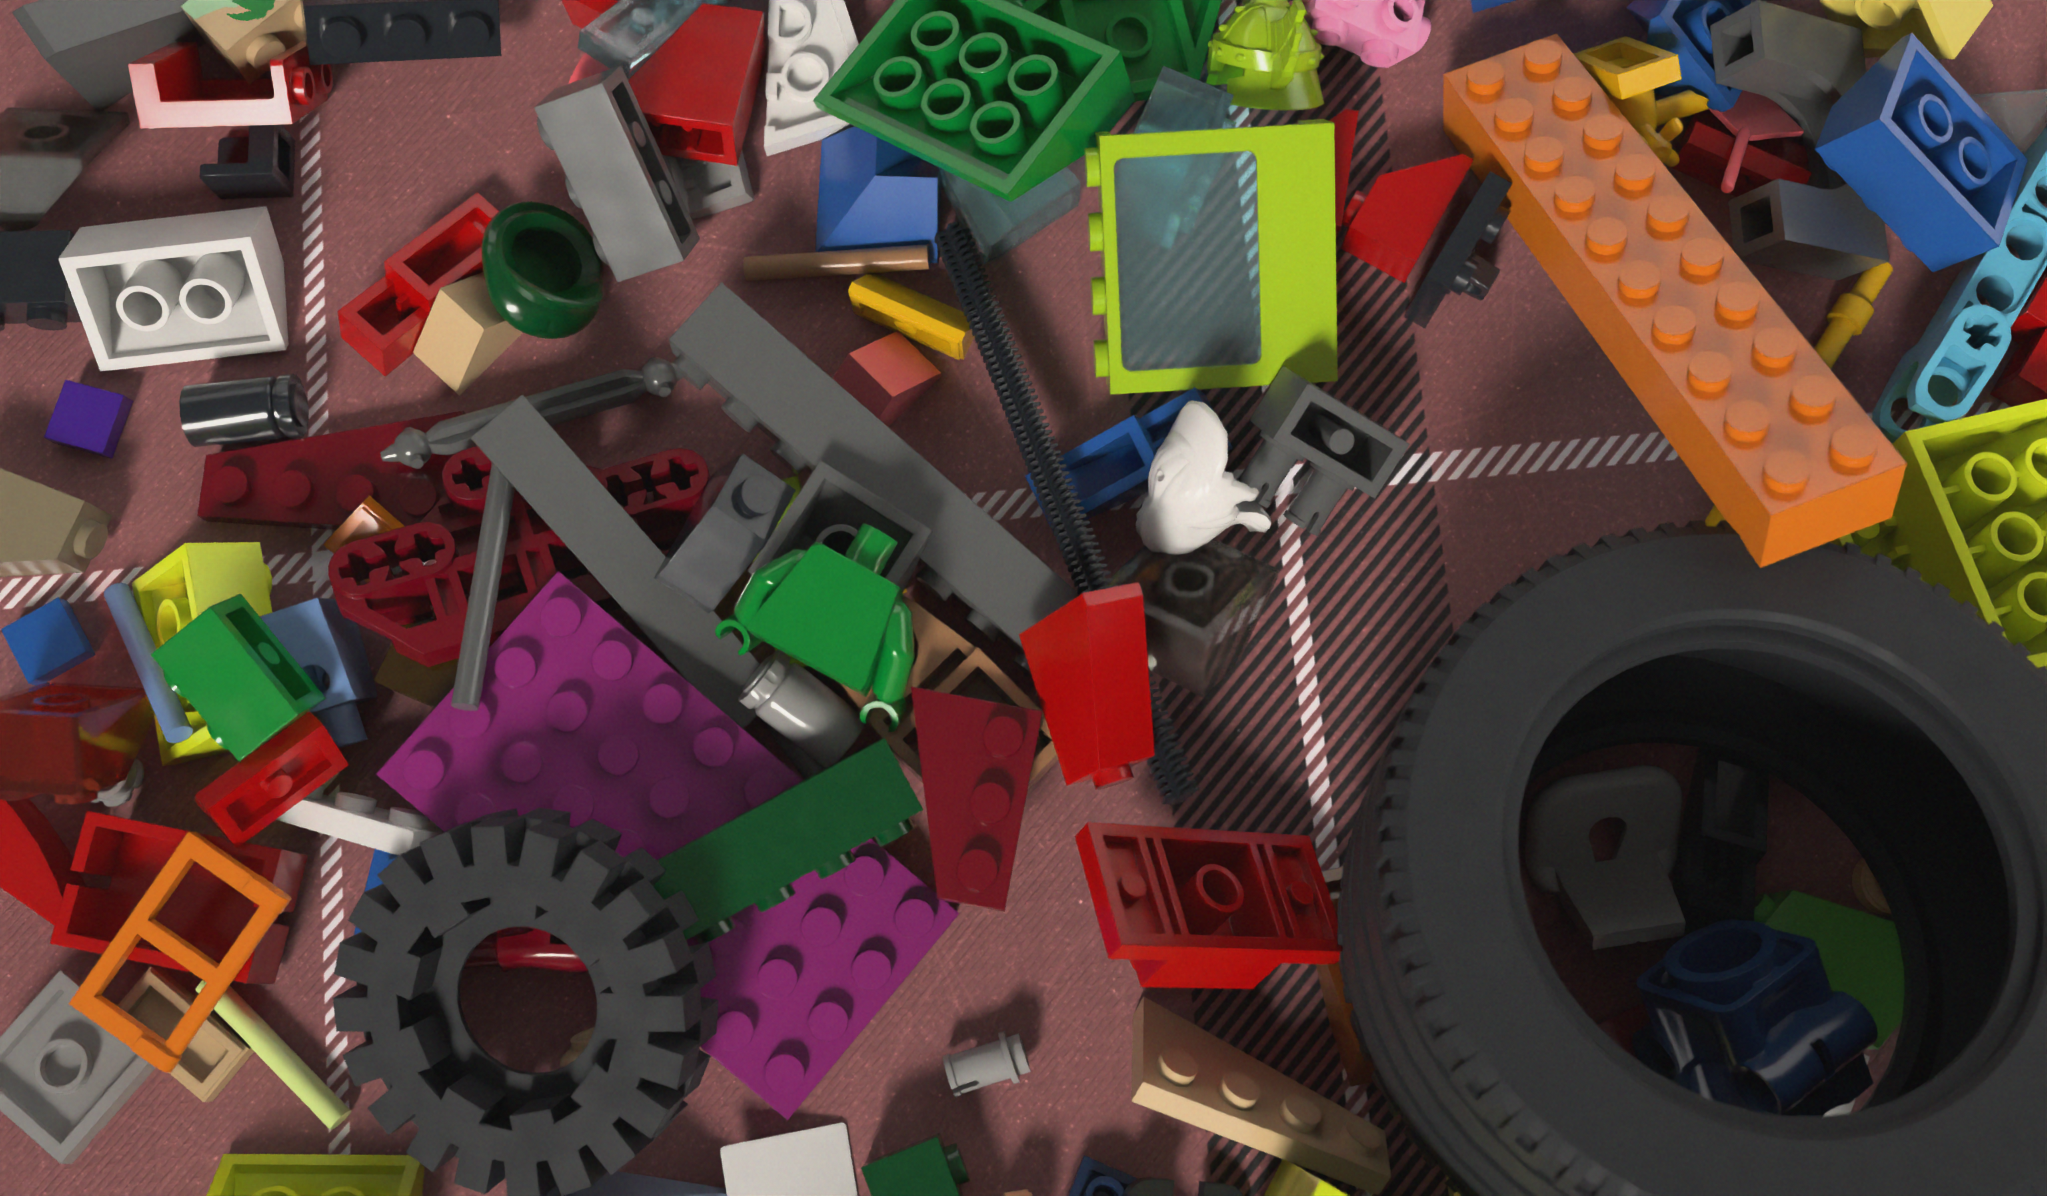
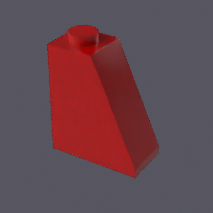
M702 3L628 80L662 155L738 166L767 56L763 11Z
M1139 582L1082 593L1019 634L1067 786L1092 780L1095 790H1100L1124 783L1134 778L1131 767L1155 756L1144 600Z

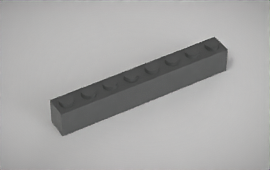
M721 282L669 338L672 353L677 357L672 366L697 389L701 390L706 384H709L724 397L726 401L721 405L722 410L741 428L751 432L757 426L775 442L770 448L772 454L795 474L799 475L804 468L812 474L819 462L823 461L931 529L933 533L917 563V566L921 569L916 575L918 581L944 602L950 595L970 611L964 618L969 626L992 644L1000 637L1018 653L1013 663L1033 680L1019 634L1080 594H1077L1075 589Z

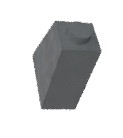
M38 0L23 5L12 12L43 58L99 113L133 91L128 68L129 63L174 42H197L198 48L206 44L180 7L188 0Z

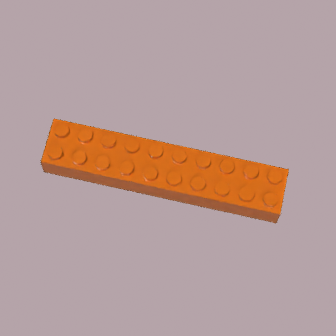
M1557 33L1443 74V131L1460 154L1474 159L1470 168L1481 183L1484 182L1490 171L1512 183L1500 204L1511 210L1507 219L1719 512L1740 535L1749 553L1760 568L1892 518L1907 465L1905 460Z

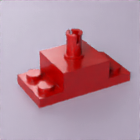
M1087 822L1075 836L1108 959L1130 960L1132 967L1136 970L1140 987L1253 989L1281 963L1335 965L1339 961L1340 951H1343V946L1337 944L1338 917L1309 836Z

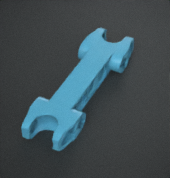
M2047 115L2023 152L2028 161L2000 246L1966 260L1919 342L1901 358L1872 412V421L1891 443H1894L1907 431L1898 427L1891 417V407L1896 399L1907 398L1908 409L1924 416L1918 428L1956 420L1969 411L2009 347L2012 338L2011 326L2047 266V207L2039 202L2045 201L2047 204ZM2006 244L2011 245L2017 251L2019 258L2010 253ZM1976 293L1986 298L1990 306L1980 304ZM1957 399L1956 404H1955L1954 406H1951V405L1954 403V401Z

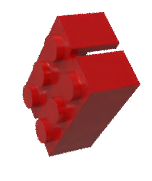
M87 811L70 870L111 876V881L108 889L66 883L49 944L103 954L188 832L192 831ZM198 833L259 876H263L286 892L292 899L283 912H294L308 855L247 842L236 848L227 838ZM195 861L155 920L220 964L259 908V905ZM279 915L233 981L247 984H275L290 927L289 925L277 923ZM144 938L140 939L127 958L128 960L191 972Z

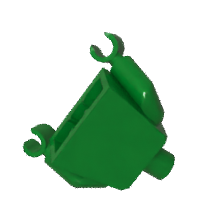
M864 523L861 525L845 556L821 543L815 542L808 550L793 549L756 569L735 606V613L716 626L715 634L720 640L729 635L734 628L740 630L744 637L743 646L738 650L740 656L764 641L867 697L872 687L873 692L860 712V720L864 724L868 723L874 708L880 707L887 710L891 715L892 723L889 726L888 732L892 733L896 730L906 712L904 694L915 657L912 612L902 602L903 593L901 588L880 576L898 543L887 534Z

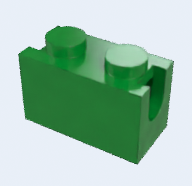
M241 593L208 607L150 654L163 669V675L168 685L177 694L186 697L207 722L208 732L214 741L224 749L230 750L238 761L249 756L257 748L264 745L326 699Z

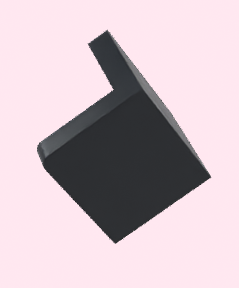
M282 124L249 125V137H224L219 140L218 163L201 164L199 178L220 199L293 197L295 139Z

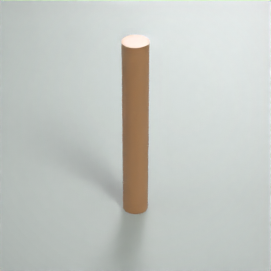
M928 244L744 257L746 281L930 269Z

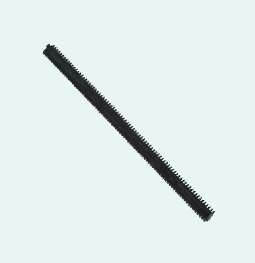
M959 222L949 223L946 230L936 233L934 242L937 244V249L940 250V257H942V262L945 263V269L948 271L951 283H953V289L956 290V296H958V301L961 303V308L964 309V316H966L967 323H969V328L972 329V335L975 336V343H977V348L980 350V355L983 356V362L986 363V370H988V375L991 377V382L994 383V390H997V397H1000L999 402L1002 404L1003 411H1005V417H1008V424H1011V431H1014L1013 436L1017 438L1016 444L1019 445V451L1022 452V458L1025 459V466H1028V473H1031L1030 478L1034 480L1033 486L1037 487L1036 493L1039 494V500L1042 501V508H1045V515H1048V522H1051V530L1054 529L1053 535L1054 537L1057 536L1056 542L1060 544L1059 550L1063 551L1062 557L1066 558L1065 564L1069 565L1068 572H1072L1071 579L1074 580V586L1077 587V594L1116 587V585H1107L1114 581L1113 578H1104L1111 572L1101 571L1108 566L1107 564L1098 563L1105 559L1104 556H1095L1101 553L1102 550L1092 549L1098 546L1099 543L1090 542L1096 538L1095 535L1088 534L1093 531L1092 528L1084 527L1090 524V521L1081 520L1087 517V514L1078 513L1084 510L1083 506L1077 507L1081 503V499L1074 500L1078 496V492L1071 493V491L1076 487L1075 485L1068 486L1073 481L1072 478L1065 479L1070 473L1069 471H1062L1067 467L1066 464H1059L1064 458L1056 457L1061 451H1054L1058 447L1057 443L1051 444L1055 440V436L1048 437L1052 433V429L1045 430L1050 424L1042 423L1047 417L1040 416L1044 410L1037 409L1041 405L1040 402H1034L1038 399V395L1031 396L1035 392V388L1028 389L1033 383L1032 381L1026 382L1030 376L1023 375L1027 371L1026 368H1020L1024 365V361L1017 362L1021 358V354L1014 355L1019 349L1012 348L1016 344L1015 341H1009L1013 338L1012 334H1007L1010 331V327L1003 328L1007 325V321H1001L1005 315L999 314L1002 311L1001 307L995 308L999 305V301H993L997 297L996 294H991L994 289L987 288L991 285V281H985L988 279V274L982 275L986 269L980 268L983 265L982 261H978L980 255H974L978 250L977 248H972L975 245L974 242H969L972 239V235H967L970 230L962 229V226H959ZM1156 681L1150 682V686L1156 684ZM1159 688L1150 689L1155 756L1147 759L1146 764L1147 766L1152 765L1150 773H1155L1153 781H1157V789L1161 788L1159 796H1164L1162 803H1170V806L1183 802L1186 798L1192 796L1193 793L1199 791L1200 788L1190 787V785L1197 782L1196 780H1187L1194 773L1184 772L1185 769L1191 767L1190 764L1181 765V762L1187 760V757L1178 758V754L1184 752V749L1175 750L1174 747L1180 745L1181 742L1171 741L1178 734H1168L1175 727L1165 726V724L1172 721L1171 719H1162V716L1169 714L1168 711L1159 712V709L1166 705L1165 703L1156 704V701L1162 699V696L1153 697L1152 695L1158 692Z

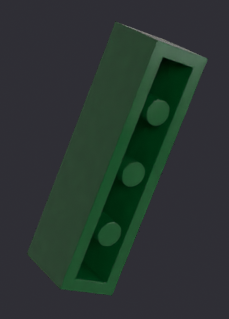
M881 738L657 859L656 861L667 871L653 887L663 900L681 890L683 891L699 921L682 931L685 940L695 936L698 944L708 943L736 927L731 915L753 903L757 905L761 913L796 894L791 882L815 870L819 878L823 879L850 865L856 860L851 849L875 837L878 845L881 847L915 828L910 817L922 811L923 808L886 739Z

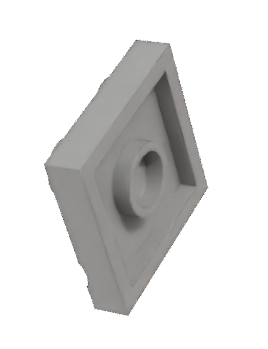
M62 970L53 977L0 1037V1111L60 1164H73L92 1139L107 1125L156 1067L134 1053L128 1045L68 1004L83 982L72 973Z

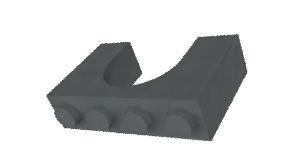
M1757 0L1712 24L1710 31L1716 84L1760 94L1782 107L1804 130L1801 137L1808 157L1809 171L1812 172L1807 185L1776 179L1729 200L1734 252L1746 263L1837 281L1889 262L1885 222L1875 212H1872L1865 206L1861 197L1836 171L1831 170L1825 164L1821 155L1815 150L1831 107L1866 73L1861 29L1762 0Z

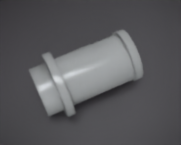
M1002 1031L998 1033L999 1040L952 1055H943L945 1071L954 1097L962 1096L963 1093L1010 1078L1013 1084L1020 1083L1019 1075L1031 1072L1020 1034L1007 1037L1006 1032Z

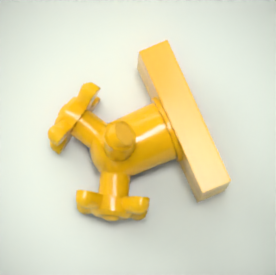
M1627 36L1574 53L1576 58L1659 160L1669 167L1678 165L1680 158L1677 152L1672 150L1670 141L1683 130V123L1680 118L1707 110L1709 99L1691 90L1655 101V88L1682 79L1678 54ZM1666 124L1659 133L1656 132L1657 126Z

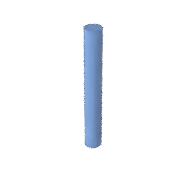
M125 583L113 584L104 591V598L156 718L168 742H182L188 739L193 732L177 693L166 682L163 669L150 655L157 648L130 587Z

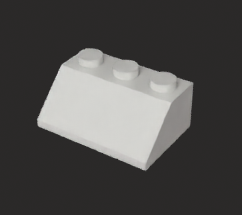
M267 206L80 227L58 258L100 371L284 351L288 347L284 262Z

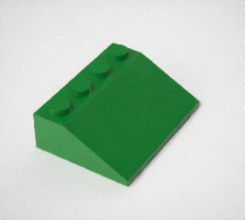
M895 0L813 99L818 109L1009 202L1017 199L1084 156L1085 148L1096 147L1095 132H1110L1135 100L1120 50L1005 0Z

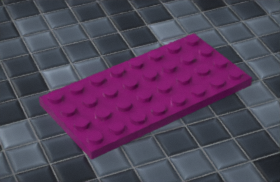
M559 571L489 648L479 709L467 711L452 707L453 688L376 774L444 832L490 813L517 808L518 815L521 816L537 808H546L570 812V828H575L594 819L622 833L615 851L622 857L642 847L655 860L803 781V779ZM872 838L851 849L856 860L850 865L823 879L819 878L815 870L791 882L796 894L761 913L755 903L731 915L736 927L708 942L716 977L700 988V997L719 1000L717 1032L700 1047L787 1120L960 914L947 902L939 900L933 890L885 849L880 847ZM695 936L686 940L688 946L698 945Z

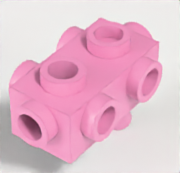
M1302 0L1307 11V15L1304 16L1310 29L1318 31V34L1314 36L1317 43L1343 48L1359 55L1364 63L1374 67L1389 68L1415 54L1424 46L1431 30L1430 19L1423 16L1425 0Z

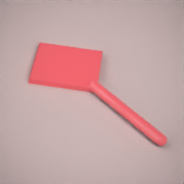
M1743 90L1733 108L1724 112L1709 109L1736 137L1721 183V191L1724 193L1733 191L1748 141L1802 136L1804 130L1773 100L1760 94Z

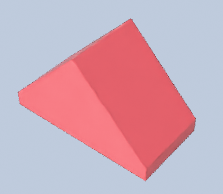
M896 331L849 353L832 379L889 427L942 375L899 331Z

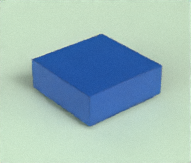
M59 597L1 629L28 684L38 687L96 655L69 602Z

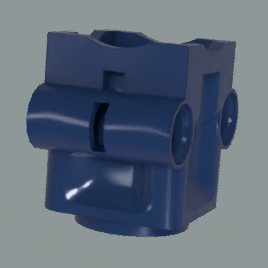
M1723 919L1695 930L1679 939L1671 946L1662 960L1637 978L1636 984L1650 1022L1633 1034V1050L1643 1065L1684 1089L1713 1101L1748 1111L1780 1116L1822 1117L1837 1106L1851 1103L1874 1084L1863 1052L1876 1042L1878 1037L1877 1025L1869 1011L1857 999L1842 991H1832L1817 944L1810 938L1772 929L1768 925L1756 921Z

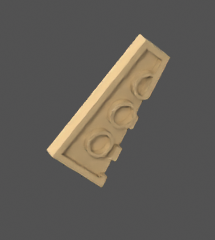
M1143 997L1133 1014L1132 1102L1373 1194H1380L1391 1178L1384 1130L1150 999Z

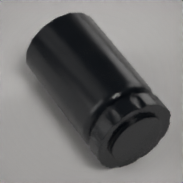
M294 374L280 375L278 378L269 376L191 384L184 386L180 394L179 406L182 427L187 440L194 447L279 439L284 436L299 437L304 436L308 430L309 407L307 396L300 378Z

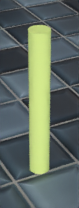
M204 980L196 987L198 994L206 984ZM229 986L214 1007V1010L330 1130L340 1125L349 1116L351 1110L244 999Z

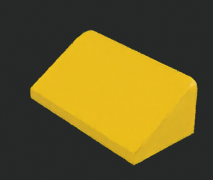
M868 273L851 283L848 289L854 314L894 332L899 331L903 336L957 360H964L975 337L972 335V329L969 328L964 312L876 273Z

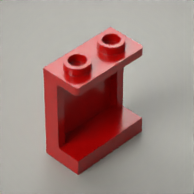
M306 40L270 59L272 77H259L250 85L243 78L204 79L197 42H174L128 64L140 128L293 124L328 100L327 93L331 92L333 86L331 64L310 65Z

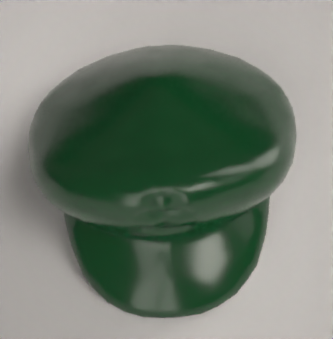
M533 201L510 204L501 209L490 220L482 240V264L490 300L502 318L515 329L525 334L545 339L566 338L577 334L588 326L598 312L601 300L603 299V265L595 250L593 237L584 225L571 214L556 206Z

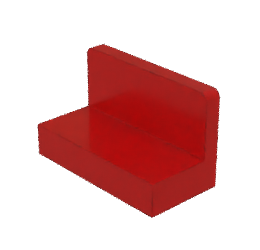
M1709 109L1692 114L1676 149L1680 161L1678 165L1671 168L1721 190V183L1736 137ZM1786 138L1748 141L1734 189L1729 194L1738 197L1776 179L1806 185L1812 172L1804 169L1808 161L1805 147Z
M309 711L195 794V802L228 840L238 848L349 764L324 725Z

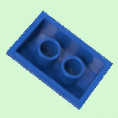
M1913 33L1902 37L1831 107L1815 150L1821 155L1825 164L1844 179L1861 197L1865 206L1872 212H1875L1901 239L1905 248L1915 253L1932 272L2000 246L2028 161L2025 155Z

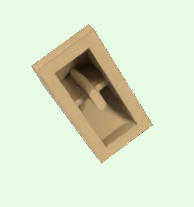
M484 272L439 289L413 353L460 396L523 332L511 326L497 312L490 300Z

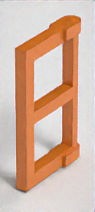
M196 831L188 832L68 1004L128 1045L134 1053L161 1071L171 1073L181 1060L182 1054L277 916L285 910L292 898L282 889L247 868ZM195 861L259 905V908L220 964L155 920ZM141 938H144L206 982L167 1040L102 995Z

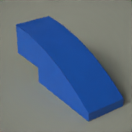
M1194 387L1143 417L1139 418L1133 415L1060 456L1064 460L1059 464H1066L1067 466L1062 471H1069L1070 473L1065 479L1072 478L1073 480L1068 486L1075 485L1076 487L1071 493L1078 492V496L1074 500L1081 499V503L1077 507H1084V510L1078 513L1087 514V517L1081 520H1087L1148 492V476L1151 463L1157 450L1169 434L1180 410L1192 400L1206 403L1213 410L1203 392ZM1228 439V451H1229V450L1233 449V447H1232V445H1231V443H1230V441H1229V439ZM1029 473L1025 477L1045 515V508H1042V501L1039 500V494L1036 493L1037 487L1033 486L1034 480H1031V473Z

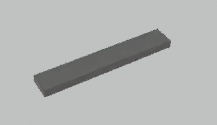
M523 394L471 437L472 441L685 680L742 728L746 727L758 716L755 712V707L748 709L739 702V698L746 682L759 667V662L750 652L741 656L738 654V650L742 648L743 644L732 632L721 640L716 636V626L722 620L714 611L710 613L705 612L654 579L665 559L664 554Z

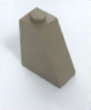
M0 468V577L84 573L91 559L98 556L105 546L108 537L107 525L112 515L82 499Z

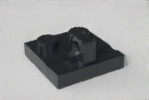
M1491 171L1489 172L1428 272L1405 313V318L1425 329L1445 295L1450 294L1451 291L1459 296L1463 292L1479 301L1486 297L1496 281L1500 269L1475 254V251L1478 248L1477 242L1479 239L1489 244L1493 242L1510 214L1511 210L1500 204L1510 189L1511 182Z

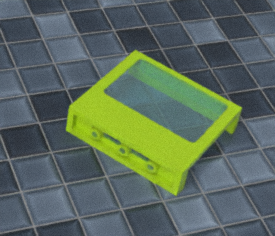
M1325 119L1298 120V124L1113 135L1108 131L1095 132L1096 147L1085 148L1084 155L1086 186L1098 187L1099 212L1088 213L1087 224L1089 251H1101L1102 276L1090 278L1092 315H1103L1104 339L1093 340L1095 377H1106V384L1110 394L1191 390L1194 387L1196 389L1271 385L1283 366L1311 383L1338 381L1334 122Z

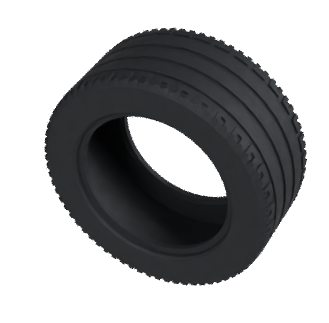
M1704 520L1689 521L1685 527L1677 528L1673 522L1661 523L1651 532H1647L1644 527L1629 529L1621 537H1617L1614 533L1602 536L1593 547L1586 543L1572 547L1566 555L1560 556L1557 554L1545 560L1538 571L1531 568L1522 573L1512 584H1506L1496 592L1489 603L1484 602L1456 630L1415 686L1414 693L1398 719L1378 767L1361 801L1344 857L1340 883L1342 893L1340 892L1337 914V944L1343 946V951H1340L1339 967L1344 984V998L1346 1003H1353L1354 1011L1351 1012L1350 1022L1353 1032H1356L1359 1040V1049L1364 1061L1371 1060L1375 1068L1371 1078L1377 1090L1380 1089L1386 1099V1106L1392 1116L1400 1115L1407 1127L1403 1133L1411 1144L1415 1143L1424 1155L1423 1160L1431 1169L1438 1166L1448 1177L1445 1184L1454 1193L1458 1192L1461 1196H2047V668L2043 666L2038 669L2027 658L2031 652L2020 642L2014 646L2001 635L2005 629L1994 620L1988 624L1977 616V607L1967 600L1960 604L1948 596L1951 591L1940 583H1937L1934 587L1920 580L1922 573L1910 567L1903 571L1892 566L1891 558L1879 553L1874 558L1861 553V546L1846 542L1843 546L1827 542L1760 568L1749 553L1740 535L1726 520H1721L1716 526H1707ZM1635 743H1672L1700 747L1750 763L1781 779L1826 813L1856 847L1879 883L1895 923L1904 965L1905 995L1902 1023L1896 1046L1883 1077L1859 1111L1822 1117L1780 1116L1748 1111L1719 1103L1684 1089L1655 1073L1625 1052L1607 1036L1577 1004L1554 971L1538 940L1527 910L1520 879L1518 858L1519 815L1524 788L1548 770L1591 751Z

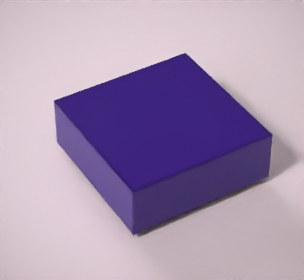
M65 379L44 438L54 444L112 459L133 401L122 394Z

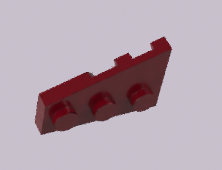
M911 686L937 898L939 900L1005 912L1042 711Z

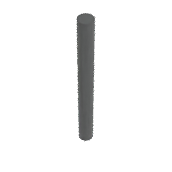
M493 463L491 465L451 702L452 707L467 711L478 710L480 705L515 492L513 485Z

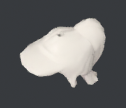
M1192 400L1180 410L1169 434L1157 450L1151 463L1148 476V496L1144 499L1142 507L1136 514V529L1142 538L1143 544L1152 552H1165L1175 555L1191 552L1208 543L1234 524L1245 525L1249 532L1266 533L1270 529V516L1256 502V497L1259 494L1258 489L1251 488L1245 483L1234 480L1232 472L1224 471L1228 461L1227 432L1217 414L1206 403Z

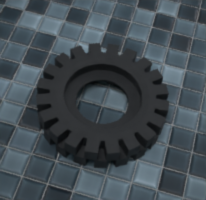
M517 808L486 814L420 842L421 846L400 854L377 875L383 884L363 892L348 919L350 923L362 931L341 941L339 944L334 975L357 983L356 986L333 998L336 1032H363L365 1042L344 1053L342 1056L355 1087L382 1078L388 1089L386 1093L368 1107V1110L388 1135L411 1120L419 1130L406 1153L432 1172L436 1171L454 1156L459 1158L454 1184L482 1194L488 1193L506 1178L507 1196H544L556 1185L561 1196L592 1186L607 1172L610 1175L614 1174L668 1128L688 1105L684 1099L700 1085L711 1055L699 1050V1048L717 1032L719 1000L700 997V988L715 978L716 972L709 943L688 946L682 932L699 921L682 890L663 900L653 887L667 871L642 847L622 857L615 852L622 833L594 819L575 828H570V812L537 808L519 816ZM516 926L544 930L569 945L588 969L596 992L597 1018L589 1043L583 1052L570 1064L549 1072L520 1071L492 1057L478 1043L470 1031L461 1005L460 987L462 973L474 948L486 936L495 931Z

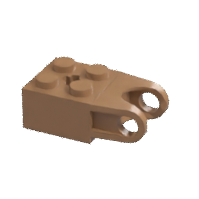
M903 596L902 602L912 612L913 639L918 644L917 660L911 669L904 694L906 712L896 730L892 733L888 732L889 726L892 723L891 715L883 708L875 707L868 722L880 739H886L893 754L923 784L911 686L1033 710H1042L979 648L974 647L920 605ZM840 683L861 712L870 694L873 692L872 687L867 697ZM1043 711L1028 790L1058 761Z

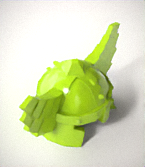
M1242 0V6L1235 7V13L1226 24L1218 27L1221 32L1213 34L1212 41L1208 42V77L1206 83L1211 85L1227 84L1226 104L1266 110H1305L1323 105L1324 100L1316 68L1319 67L1320 60L1324 58V55L1321 53V45L1315 42L1314 39L1318 31L1310 29L1304 18L1307 15V11L1302 0H1293L1292 5L1287 0Z

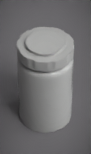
M777 650L773 655L768 656L748 679L743 687L739 702L748 709L755 707V712L761 719L824 768H827L836 763L845 754L863 729L865 724L860 720V712L797 663L790 664V657L781 650Z

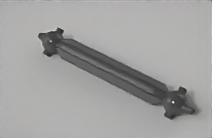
M652 357L643 366L641 371L621 369L525 398L550 426H555L634 403L646 392L666 397L675 388L677 381L684 377L668 360ZM515 400L439 421L426 433L412 427H407L396 437L393 444L380 452L381 458L386 462H401L406 466L418 469L430 459L432 453L454 455L462 450L475 447L477 445L472 441L471 437Z

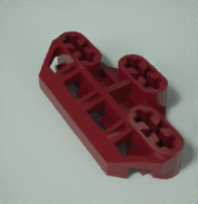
M478 446L454 454L445 463L442 478L446 494L420 523L348 543L340 547L332 555L328 565L329 579L343 618L350 619L391 639L397 653L426 667L457 659L460 655L468 607L465 594L470 595L492 462ZM684 448L666 450L611 466L604 470L585 465L619 504H623V509L657 548L674 543L711 478L708 466L702 456L693 450ZM683 486L684 490H679L678 487ZM482 487L477 491H470L474 488ZM516 489L497 597L522 590L519 579L522 577L528 592L496 602L489 648L557 573L555 567L563 576L587 570ZM653 491L654 502L648 503L647 493ZM670 549L662 551L665 557ZM436 559V563L424 566L425 562ZM400 566L403 577L395 579L391 568ZM591 573L569 579L606 612L621 608ZM370 579L369 583L360 585V581ZM430 605L433 606L437 620L408 629L403 627V625L433 617Z

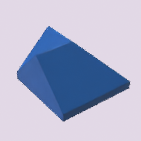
M1634 0L1626 8L1648 35L1646 43L1678 54L1682 79L1655 88L1654 93L1668 97L1691 90L1709 99L1707 104L1709 109L1724 112L1733 108L1743 90L1716 84L1710 26L1752 2L1750 0Z
M855 126L823 139L821 145L815 252L928 244L930 263H938L937 244L934 242V237L940 228L942 169Z

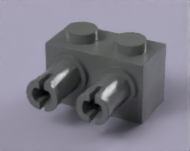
M1283 366L1250 418V421L1262 430L1259 435L1264 440L1238 481L1245 483L1251 488H1257L1259 494L1256 497V502L1268 508L1271 504V499L1295 461L1298 459L1303 462L1305 458L1311 461L1310 465L1314 468L1289 509H1286L1283 515L1302 529L1307 528L1306 530L1309 533L1319 536L1321 528L1346 489L1353 491L1356 487L1375 499L1410 444L1380 423Z

